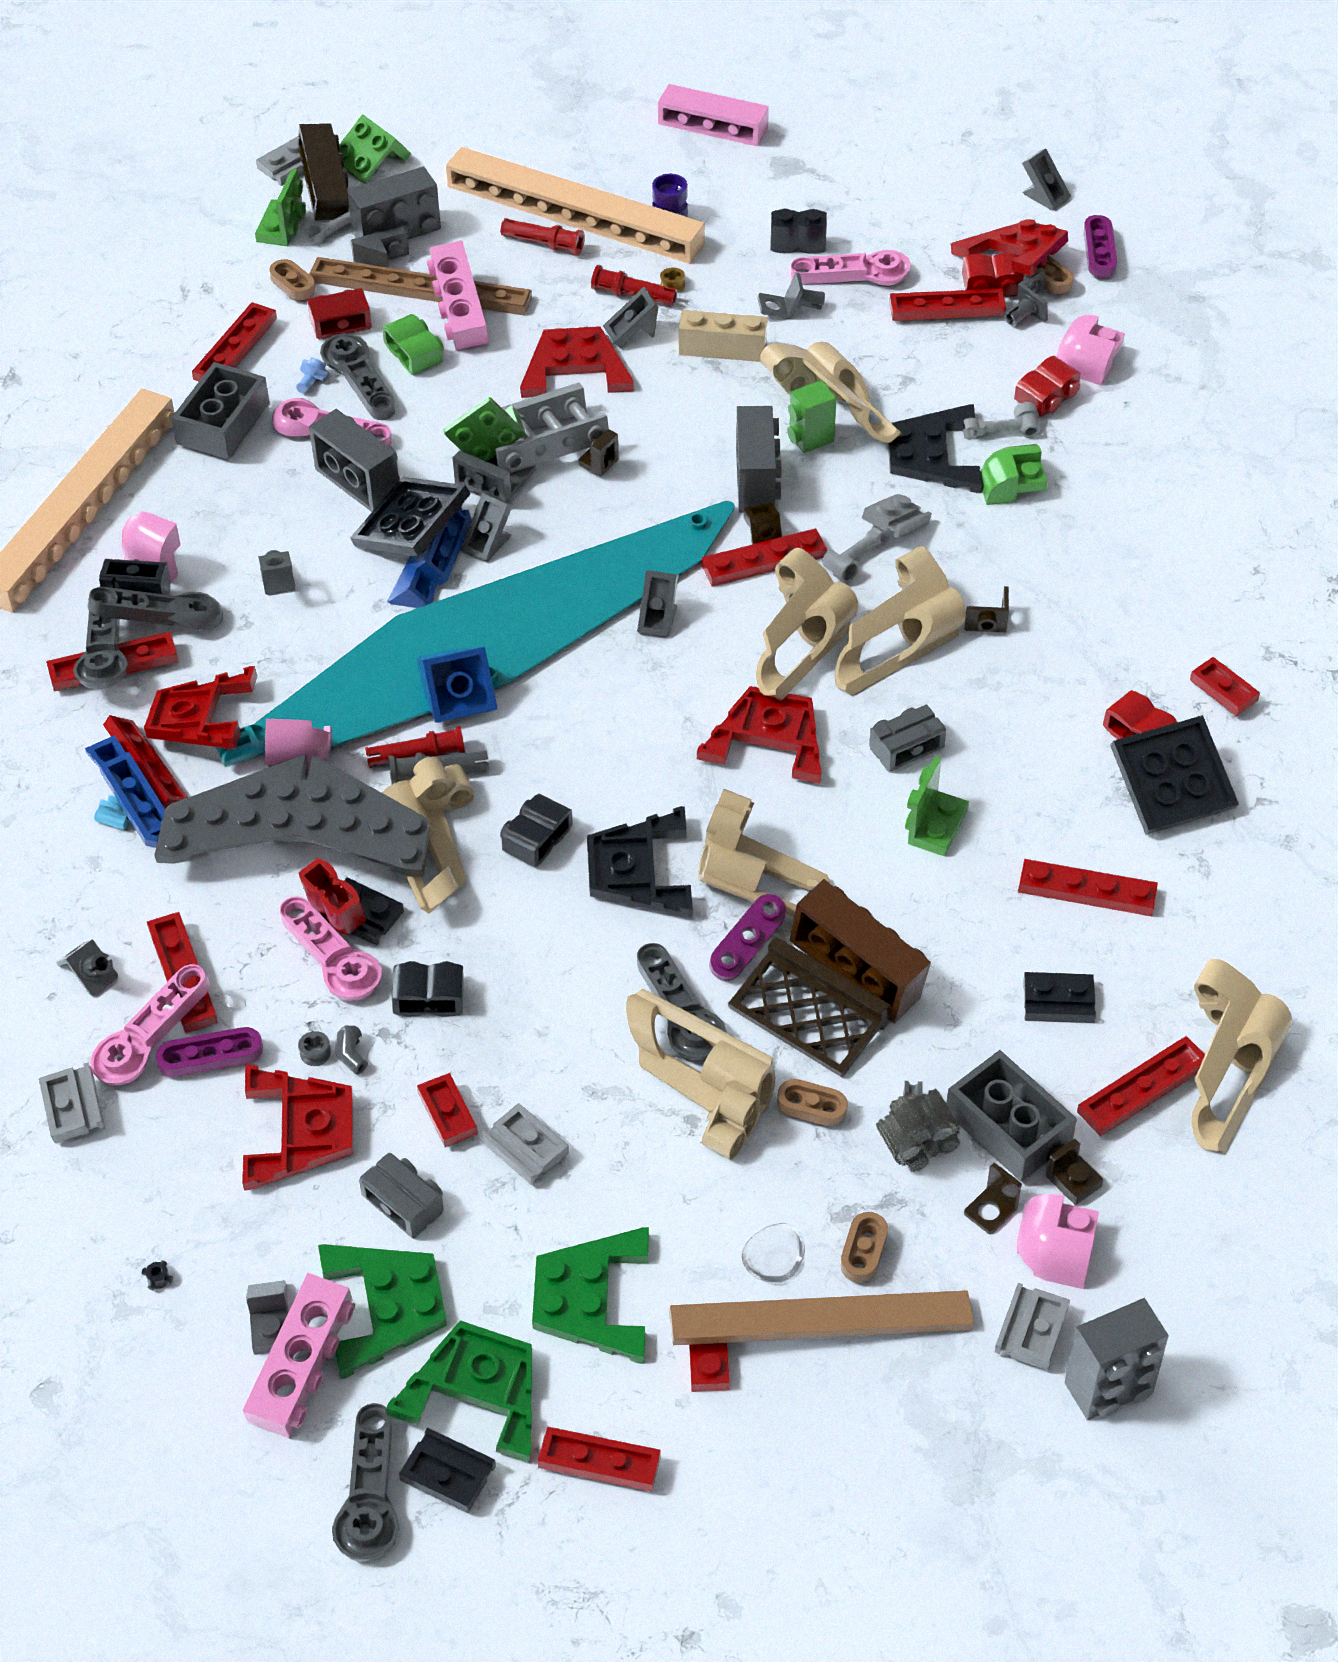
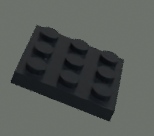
M401 477L350 539L355 547L419 557L427 549V546L435 536L444 529L445 524L455 512L461 509L462 504L471 493L466 485Z
M1203 715L1117 739L1110 744L1145 835L1232 810L1239 805Z

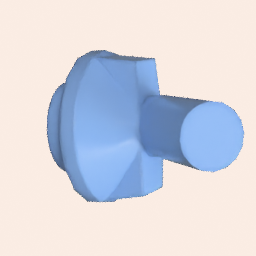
M311 357L310 360L303 359L300 371L305 376L296 385L298 392H307L315 380L321 382L325 380L329 372L325 369L326 364L314 357Z

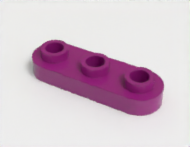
M1103 215L1089 216L1084 222L1083 229L1088 271L1097 278H1107L1115 273L1117 266L1112 222Z
M765 894L758 897L715 948L710 957L709 968L717 979L722 981L736 979L782 925L786 916V905L780 897L773 894ZM771 906L775 909V913L769 915L765 913L763 908ZM751 931L755 938L747 940L743 937L742 933ZM729 956L733 959L734 963L732 965H725L721 958Z
M240 1027L167 1041L158 1048L156 1061L162 1074L168 1077H179L252 1063L261 1056L263 1043L261 1035L257 1030L251 1027ZM215 1054V1056L206 1057L207 1055Z

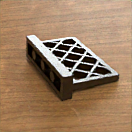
M776 936L768 945L766 956L728 1002V1007L842 1078L879 1029L884 1030L891 1021L890 1004ZM770 966H773L783 972L784 980L764 984L762 976ZM804 985L811 989L812 998L792 1001L790 987ZM786 988L788 1002L767 1005L765 992ZM762 993L764 1006L749 1009L741 1004L747 995ZM832 1002L839 1006L841 1015L820 1018L819 1004ZM814 1006L816 1019L796 1023L793 1009ZM790 1010L792 1024L777 1026L770 1022L769 1013ZM862 1020L870 1025L863 1034L849 1036L846 1022ZM843 1024L845 1037L824 1040L822 1026ZM818 1027L820 1041L804 1043L799 1040L797 1031ZM847 1045L848 1054L841 1064L827 1056L826 1048Z

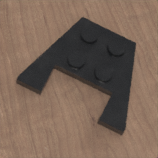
M974 404L892 422L902 433V436L888 443L890 474L927 482L928 478L944 481V486L955 488L956 484L970 487L969 492L981 493L980 466H949L946 431H963L962 429H965L964 420L975 418Z
M685 806L673 808V813L661 817L658 814L647 816L645 822L629 827L625 823L587 835L590 897L683 917H693L691 885L655 886L652 839L687 838Z

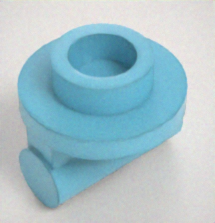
M108 795L107 800L100 799L99 807L94 814V821L126 830L130 820L116 797Z

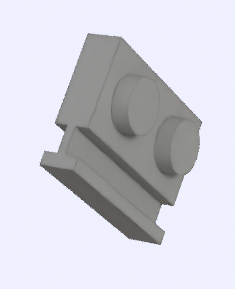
M298 136L256 159L257 169L273 181L277 180L280 186L285 184L292 168L298 169L299 176L304 174L297 146Z
M895 494L865 507L862 519L885 532L889 530L894 531V537L898 538L929 524L932 513L929 511L925 513L920 512L921 507L912 503L909 497Z
M88 1062L83 1064L84 1067L75 1070L71 1067L38 1078L50 1136L54 1144L87 1134L90 1129L96 1127L100 1129L105 1128L92 1068Z
M520 1103L516 1104L493 1123V1127L488 1132L484 1131L481 1133V1142L530 1185L535 1182V1178L540 1174L544 1175L569 1154V1145Z
M1017 1283L994 1352L997 1354L1003 1352L1011 1355L1012 1359L1048 1370L1069 1308L1070 1299L1037 1288L1031 1290L1023 1287L1022 1283Z

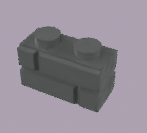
M927 704L916 709L911 707L903 711L900 716L889 721L886 719L880 720L870 728V750L880 759L881 764L889 772L944 748L946 728L940 719L935 717V713Z
M388 1152L376 1163V1166H372L360 1176L361 1195L407 1235L415 1239L427 1228L428 1224L433 1223L442 1215L444 1211L443 1192L432 1179L425 1181L417 1175L418 1172L415 1166L407 1158L399 1160L395 1155Z

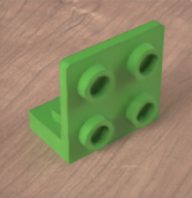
M364 114L360 116L339 143L338 153L343 154L344 168L364 183L370 179L387 156L392 159L398 156L403 161H406L412 154L394 136Z
M291 169L278 199L270 200L255 232L256 242L288 247L292 236H296L298 223L301 218L305 217L306 203L302 202L301 196L303 181L299 180L298 169Z
M491 397L486 398L443 429L444 435L462 452L476 456L486 462L496 456V448L514 443L526 434L519 412L512 405L503 410Z
M935 756L930 767L924 766L919 778L920 786L918 790L913 789L910 793L907 808L911 809L906 819L905 829L909 830V845L945 857L968 811L969 801L938 791L942 758Z

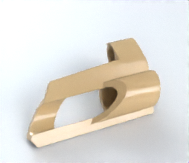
M824 341L815 342L807 349L796 345L773 343L766 346L760 356L761 363L774 375L775 381L788 394H791L793 390L822 380L835 395L836 400H846L849 403L851 414L856 422L876 440L889 443L902 436V433L870 403L865 382L855 366L830 343ZM872 411L881 421L871 424L869 422V412Z
M919 546L895 559L899 577L897 583L899 587H902V590L849 626V643L843 648L837 660L835 684L837 688L851 696L959 636L958 628L964 624L966 617L963 598L956 589L949 587L946 575L932 554L923 546ZM898 624L903 638L911 647L864 673L860 667V655L866 641Z
M800 548L791 550L775 567V574L780 585L778 588L783 593L786 604L762 632L766 651L761 655L756 670V680L760 692L765 696H772L778 700H783L849 631L850 621L856 616L858 611V600L851 587L841 582L834 583L826 569L808 552ZM797 630L801 638L814 648L786 676H783L777 671L775 665L776 651Z
M427 757L420 760L414 766L413 772L415 776L411 780L394 783L381 792L423 815L429 822L430 840L428 847L439 870V874L426 886H424L421 877L407 876L420 909L428 914L467 881L444 811L464 807L474 799V791L464 768L457 764L444 768L437 757Z
M723 789L706 829L705 845L698 867V881L751 902H755L758 897L768 894L756 889L762 874H768L809 891L823 879L830 883L828 874L743 835L742 833L754 802H751L752 799ZM783 900L786 905V914L794 917L796 904Z
M1210 959L1195 982L1194 991L1199 999L1198 1005L1200 1009H1204L1209 1020L1218 1026L1195 1077L1201 1096L1192 1112L1191 1124L1196 1141L1203 1149L1225 1153L1284 1042V1038L1292 1024V1014L1288 1006L1281 999L1271 994H1261L1250 979L1229 963L1221 959ZM1232 1063L1239 1069L1251 1074L1225 1122H1222L1214 1116L1210 1102Z
M641 989L635 994L628 996L626 1001L627 1021L631 1035L638 1045L640 1067L709 1112L707 1115L709 1122L704 1131L702 1141L699 1143L730 1160L733 1159L757 1125L760 1113L766 1110L771 1101L776 1078L775 1070L772 1066L774 1058L645 989ZM657 1014L701 1036L713 1046L701 1072L661 1050L655 1034V1018Z

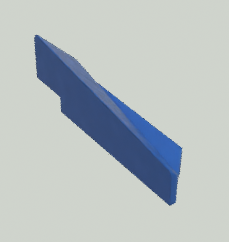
M461 507L419 557H409L387 600L388 603L412 608H419L433 603L436 584L441 586L448 581L472 521L469 510H462Z
M115 735L86 747V754L99 767L101 775L145 846L156 848L165 808L131 754L124 751Z

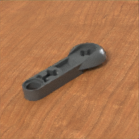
M346 333L334 335L326 339L321 345L320 350L323 362L329 368L344 375L368 413L374 419L387 420L395 414V400L369 361L367 342L359 336ZM378 403H387L389 405L384 409L375 407Z
M96 587L90 591L87 604L88 610L96 616L174 625V622L196 630L216 628L222 623L223 610L220 603L214 597L202 592H186L172 596ZM96 600H103V601H106V602H108V603H100V602H97Z
M96 600L97 602H100V603H108V602L103 601V600ZM89 611L86 651L76 662L73 669L76 679L85 687L91 689L108 688L119 683L124 678L128 663L126 657L118 648L120 619L96 616Z
M648 943L641 946L637 952V967L651 992L727 1033L724 1022L717 1015L700 1006V1003L664 946L658 943ZM652 955L662 959L655 965H649L643 961L646 957ZM662 974H664L666 982L672 986L668 987L665 983L661 984ZM668 1019L667 1036L671 1048L678 1055L688 1060H705L713 1046L701 1036L691 1033V1031Z
M378 1403L367 1404L357 1413L349 1496L337 1513L332 1526L333 1541L339 1551L351 1560L362 1562L376 1560L387 1554L395 1544L399 1532L398 1517L387 1496L392 1437L391 1417L386 1415V1407ZM378 1416L384 1419V1425L378 1430H368L363 1426L364 1422L370 1417ZM369 1443H375L377 1457L374 1458L373 1463H366V1459L369 1456ZM370 1523L369 1534H360L361 1524Z

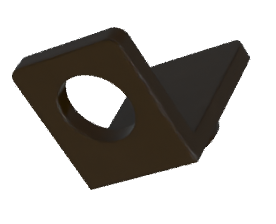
M1004 586L1001 607L967 606L964 630L1006 633L1009 615V586Z
M993 1163L989 1167L986 1189L965 1208L964 1215L986 1233L993 1234L1018 1209L1022 1187L1021 1182L998 1164ZM983 1204H992L998 1209L999 1215L993 1220H986L978 1214V1208Z

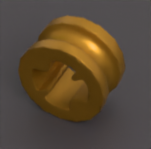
M671 267L664 269L660 273V285L676 288L677 293L685 288V273L682 269Z

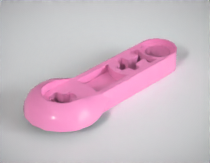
M882 250L867 256L866 253L800 257L793 260L790 267L791 279L797 270H810L805 273L798 272L801 275L802 284L868 280L879 285L890 286L898 284L909 274L911 263L909 258L901 252Z
M292 398L281 402L274 409L271 421L273 428L283 435L306 436L310 435L309 426L330 412L320 410L311 401L304 398ZM352 417L365 430L371 431L374 435L385 436L384 439L380 440L384 444L392 445L391 430L387 425Z
M298 896L290 897L282 902L280 905V916L284 927L322 966L324 982L330 993L339 999L356 1001L370 996L378 988L382 979V967L376 958L368 953L351 948L305 898ZM294 909L305 911L302 916L297 918L287 916ZM309 924H310V929H311L314 933H310V934H309L308 928H307V926H308Z
M189 964L182 967L124 1026V1029L109 1035L97 1045L92 1053L90 1064L92 1072L98 1080L108 1085H125L133 1082L142 1074L147 1066L150 1051L209 990L210 982L201 966ZM190 977H201L200 982L195 987H184V983ZM179 991L183 998L179 994L176 995V993ZM166 1004L168 1006L174 1005L170 1010L168 1008L162 1009ZM118 1054H120L121 1056H123V1054L125 1055V1057L122 1060L118 1061V1059L116 1058L114 1061V1057Z

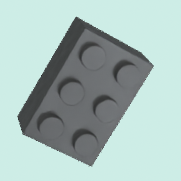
M425 166L347 190L352 234L355 238L404 226L407 232L408 239L441 229L437 184Z
M213 362L171 417L176 444L229 459L270 404L266 377Z
M737 406L736 466L739 513H743V507L773 503L775 506V500H781V482H776V479L782 476L781 460L775 459L780 457V439H774V436H779V418H773V406Z
M337 408L309 426L315 470L372 512L400 480L396 451L390 445H386L377 439L371 431L365 430L358 425L352 417L346 416Z
M998 1050L948 1088L945 1113L1020 1182L1048 1162V1155L1056 1146L1060 1144L1066 1145L1073 1140L1077 1118L1001 1050Z
M1145 1297L1076 1326L1064 1383L1086 1420L1096 1416L1102 1418L1110 1416L1121 1405L1131 1401L1134 1403L1142 1402L1154 1392L1169 1335Z

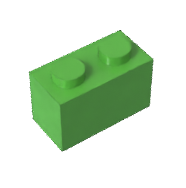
M822 380L793 390L790 394V405L788 406L790 421L787 433L790 441L793 444L796 443L803 453L834 442L837 398Z

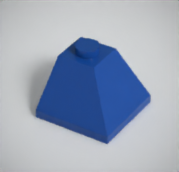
M485 646L448 650L416 657L423 691L435 723L498 709Z

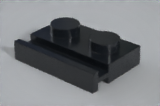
M346 877L344 881L353 886L358 893L366 917V921L351 932V934L377 946L380 937L383 934L386 935L403 914V903ZM319 912L324 917V919L329 923L326 914Z
M1024 972V1021L1095 1023L1094 974Z
M427 1427L421 1442L417 1443L399 1472V1479L426 1494L469 1513L487 1483L489 1474L496 1468L495 1459Z

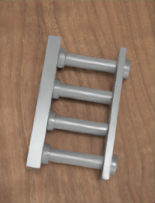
M579 382L503 406L501 408L506 410L512 405L519 412L526 434L523 436V440L496 448L498 466L513 473L590 448L592 442L609 429L608 417L604 413L590 418L586 409L584 387ZM571 417H575L578 422L563 426L559 422ZM546 425L551 429V431L539 435L532 431Z

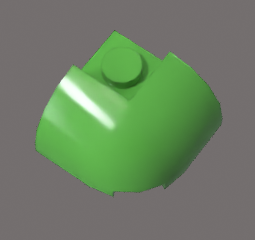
M1038 444L1005 447L993 452L985 460L981 469V489L986 505L1016 502L1017 493L1047 489V478L1041 463L1042 451Z

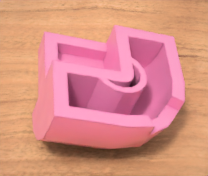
M1089 314L1079 316L1071 323L1062 338L1056 357L1081 372L1080 379L1102 386L1112 369L1113 359L1124 342L1125 333L1098 325L1099 316Z
M141 511L138 515L130 516L122 529L121 546L124 559L165 562L168 566L170 582H172L178 575L174 552L181 546L177 523Z
M266 719L265 765L274 766L306 754L308 761L307 773L309 772L312 754L324 761L328 758L332 746V728L330 726H324L323 730L313 728L312 721Z
M1043 1194L1029 1199L1024 1206L1018 1232L1017 1254L1019 1253L1022 1261L1034 1271V1276L1049 1282L1084 1289L1099 1211L1064 1204V1195Z

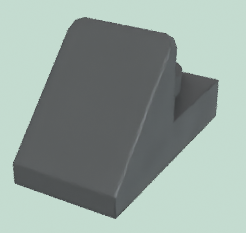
M1046 148L1022 162L1032 182V185L1022 192L1025 196L1050 210L1071 197Z
M404 226L350 239L353 262L389 268L388 260L409 255L408 237Z
M643 287L603 327L613 343L620 348L640 329L653 338L655 336L659 306L648 290Z
M482 493L461 550L484 561H489L512 535L503 531L513 505L488 493Z
M646 570L637 632L669 636L677 610V604H674L679 574Z
M286 1280L248 1285L246 1302L250 1314L251 1341L254 1355L270 1353L288 1315Z

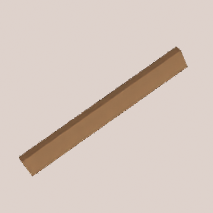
M323 257L316 258L309 273L313 277L314 283L350 289L363 288V291L442 302L441 297H435L432 281H436V277H430L427 273ZM474 281L482 309L525 316L532 299V290Z
M968 1290L670 1305L669 1307L673 1345L972 1330L974 1326Z

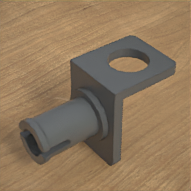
M1039 268L1034 275L1028 276L1018 284L1019 302L1004 312L1005 320L1008 324L1011 323L1012 327L1018 325L1019 322L1030 314L1037 317L1043 323L1048 320L1047 302L1038 295L1045 289L1044 269ZM1038 279L1037 285L1031 290L1029 288L1034 280Z
M795 272L785 297L759 293L757 299L761 314L792 319L798 306L821 310L825 301V293L823 291L804 289L800 273ZM765 302H774L780 309H771Z
M270 550L265 555L258 556L266 595L295 590L293 567L289 551Z
M93 939L81 943L56 961L58 966L68 964L91 996L96 995L118 978V973L113 968L112 959H107L109 955L103 953Z

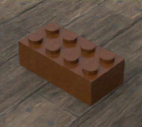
M823 879L796 905L789 941L806 955L890 1004L891 1022L895 1024L921 998L931 961L926 958L922 951L911 947L902 940L895 930L884 926L876 920L868 909L858 906L849 899L841 888L833 886Z

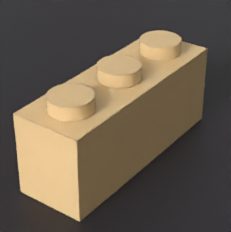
M682 310L678 329L679 355L761 362V353L767 346L768 317Z

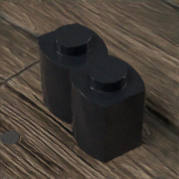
M787 208L771 212L770 251L777 253L799 251L808 254L826 251L827 212L817 209L798 212Z
M540 793L536 794L531 800L528 799L523 803L518 816L512 821H507L500 832L502 851L533 867H537L546 859L552 848L569 832L573 825L572 809Z
M415 961L394 965L392 984L393 1014L406 1017L426 1014L449 1017L463 1014V965L449 961L429 966Z

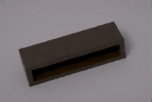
M331 123L299 124L297 146L314 220H334L347 213L349 209L347 192L348 174L343 172V154L338 153V134H334Z

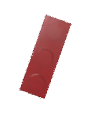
M547 1426L537 1462L540 1469L652 1492L661 1459V1450Z

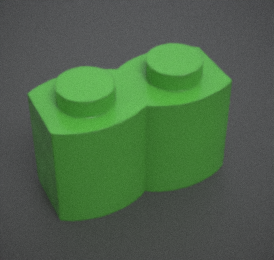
M410 314L382 326L385 345L410 374L413 375L442 362L443 343L438 336H434L429 331L423 319Z

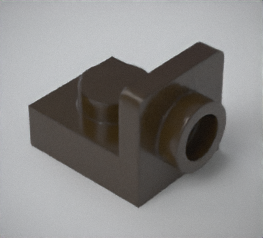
M608 429L604 434L596 438L592 442L590 449L578 459L579 466L599 476L608 471L619 460L618 433Z
M773 503L743 507V517L750 528L752 544L782 537L780 513Z
M1073 1139L1066 1145L1060 1144L1050 1152L1048 1155L1046 1177L1076 1206L1101 1188L1104 1179L1079 1155L1081 1144L1076 1139Z

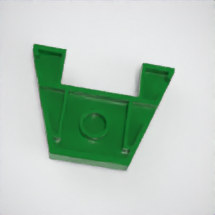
M642 1227L536 1255L532 1328L577 1344L579 1341L599 1347V1351L611 1355L616 1352L630 1357V1361L644 1364L645 1326L606 1325L609 1264H648L649 1227Z
M329 1244L318 1245L324 1279L332 1280L363 1274L373 1329L372 1335L339 1341L336 1357L340 1379L353 1375L355 1369L368 1362L372 1365L384 1359V1354L401 1345L405 1348L447 1326L433 1253Z
M460 1320L430 1354V1358L422 1368L409 1378L402 1391L388 1402L386 1415L419 1426L432 1391L507 1415L495 1452L529 1463L532 1452V1344Z

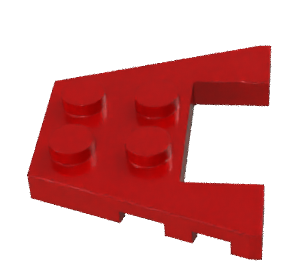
M1025 219L1019 223L950 244L951 254L961 257L980 254L988 249L1016 254L1019 257L1011 260L1012 271L1032 276L1036 273V266H1043L1047 262L1046 257L1049 254L1055 255L1069 239L1067 230L1056 228L1052 224L1036 223L1033 219Z
M601 326L543 329L520 385L521 398L535 397L547 393L546 376L605 372L608 393L634 391L633 379Z
M255 666L243 668V674L229 677L227 672L218 674L213 682L198 685L197 680L157 690L144 725L146 737L149 739L236 749L241 732L238 721L211 722L220 695L253 692L258 677Z
M749 686L728 711V716L722 724L716 725L711 731V737L705 744L701 743L697 748L696 760L722 765L726 763L733 740L797 752L791 778L819 784L821 782L822 770L819 761L813 701L810 697L788 694L783 700H778L775 697L763 695L758 687Z
M245 1065L246 1099L282 1097V1137L280 1153L243 1155L242 1184L244 1191L261 1187L354 1154L352 1086L308 1077L307 1080L290 1077L288 1072L275 1070L272 1073L259 1070L257 1065Z

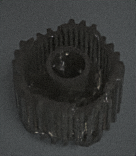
M936 1088L929 1090L927 1095L924 1093L921 1096H915L913 1092H906L904 1096H899L897 1100L891 1101L892 1103L889 1106L891 1111L889 1115L884 1117L885 1120L880 1119L875 1124L898 1165L902 1164V1166L907 1165L911 1172L925 1168L932 1157H936L938 1153H950L957 1149L961 1143L957 1136L960 1133L959 1124Z

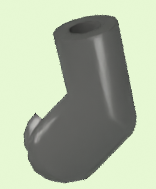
M345 1025L337 1032L335 1055L355 1075H359L368 1065V1062L355 1051L356 1044L360 1042L358 1038L362 1037V1033L359 1027L355 1025Z

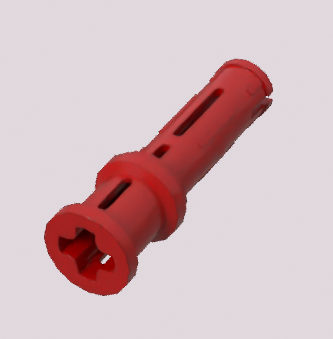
M504 218L500 228L502 236L543 243L552 250L565 249L572 251L575 255H579L582 252L585 242L583 230L578 229L576 232L565 230L560 225L550 228Z
M598 264L592 274L591 289L593 290L600 288L612 291L616 296L623 294L634 296L645 287L655 302L671 307L674 306L677 298L676 288L629 277L622 270L614 272L603 269V266Z
M456 726L455 730L441 733L429 731V733H426V737L365 747L367 757H371L367 758L369 768L388 764V756L394 755L395 758L414 757L416 753L425 754V756L430 757L455 752L460 754L466 753L461 726Z

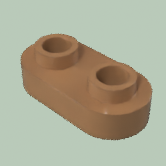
M1048 255L1046 257L1047 262L1043 266L1037 265L1036 271L1039 268L1045 270V289L1056 295L1065 294L1073 287L1074 275L1069 269Z
M281 259L270 265L271 281L289 297L303 301L314 295L315 284L313 277L295 262Z
M790 1079L780 1085L777 1093L779 1109L791 1117L824 1126H836L842 1123L847 1116V1098L842 1092L833 1088L799 1079ZM791 1100H798V1101H800V1103L796 1104V1103H792V1102H790V1101H791ZM831 1109L835 1112H825L824 1110Z
M860 1213L851 1223L842 1251L840 1265L843 1275L850 1281L857 1283L867 1282L877 1273L888 1234L886 1220L877 1213ZM871 1233L874 1237L868 1238L863 1236V1234ZM862 1264L865 1267L859 1269L855 1268L853 1265Z

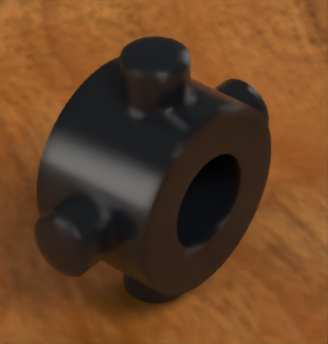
M166 1261L153 1262L147 1268L144 1267L141 1274L146 1276L147 1288L149 1290L161 1289L168 1283H172L173 1276L168 1273L166 1267L168 1263Z

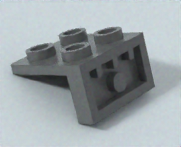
M460 450L452 457L455 484L466 485L473 492L481 495L482 493H488L505 502L511 499L536 470L535 465L510 473V471L498 466L496 456L486 462Z

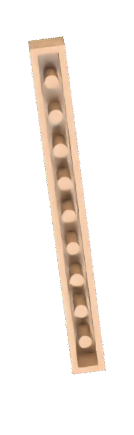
M461 146L446 164L447 187L690 264L705 245L704 222Z
M141 388L0 552L1 609L14 613L19 605L27 600L35 586L43 581L51 567L61 559L67 548L78 539L83 529L94 520L99 510L110 501L115 491L121 484L127 481L131 472L137 465L142 463L147 453L158 444L163 434L173 426L171 417L175 412L171 397Z

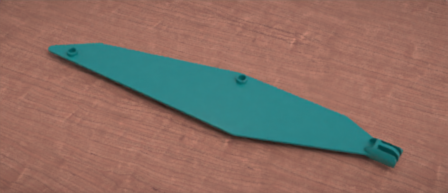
M722 501L396 615L256 723L240 728L241 732L236 749L215 747L225 768L264 754L266 719L312 721L313 728L323 730L324 726H330L332 728L331 748L430 713L416 658L424 655L485 646L493 688L497 689L505 686L642 600L646 570L679 574L678 576L699 564L734 512L735 505L731 501Z

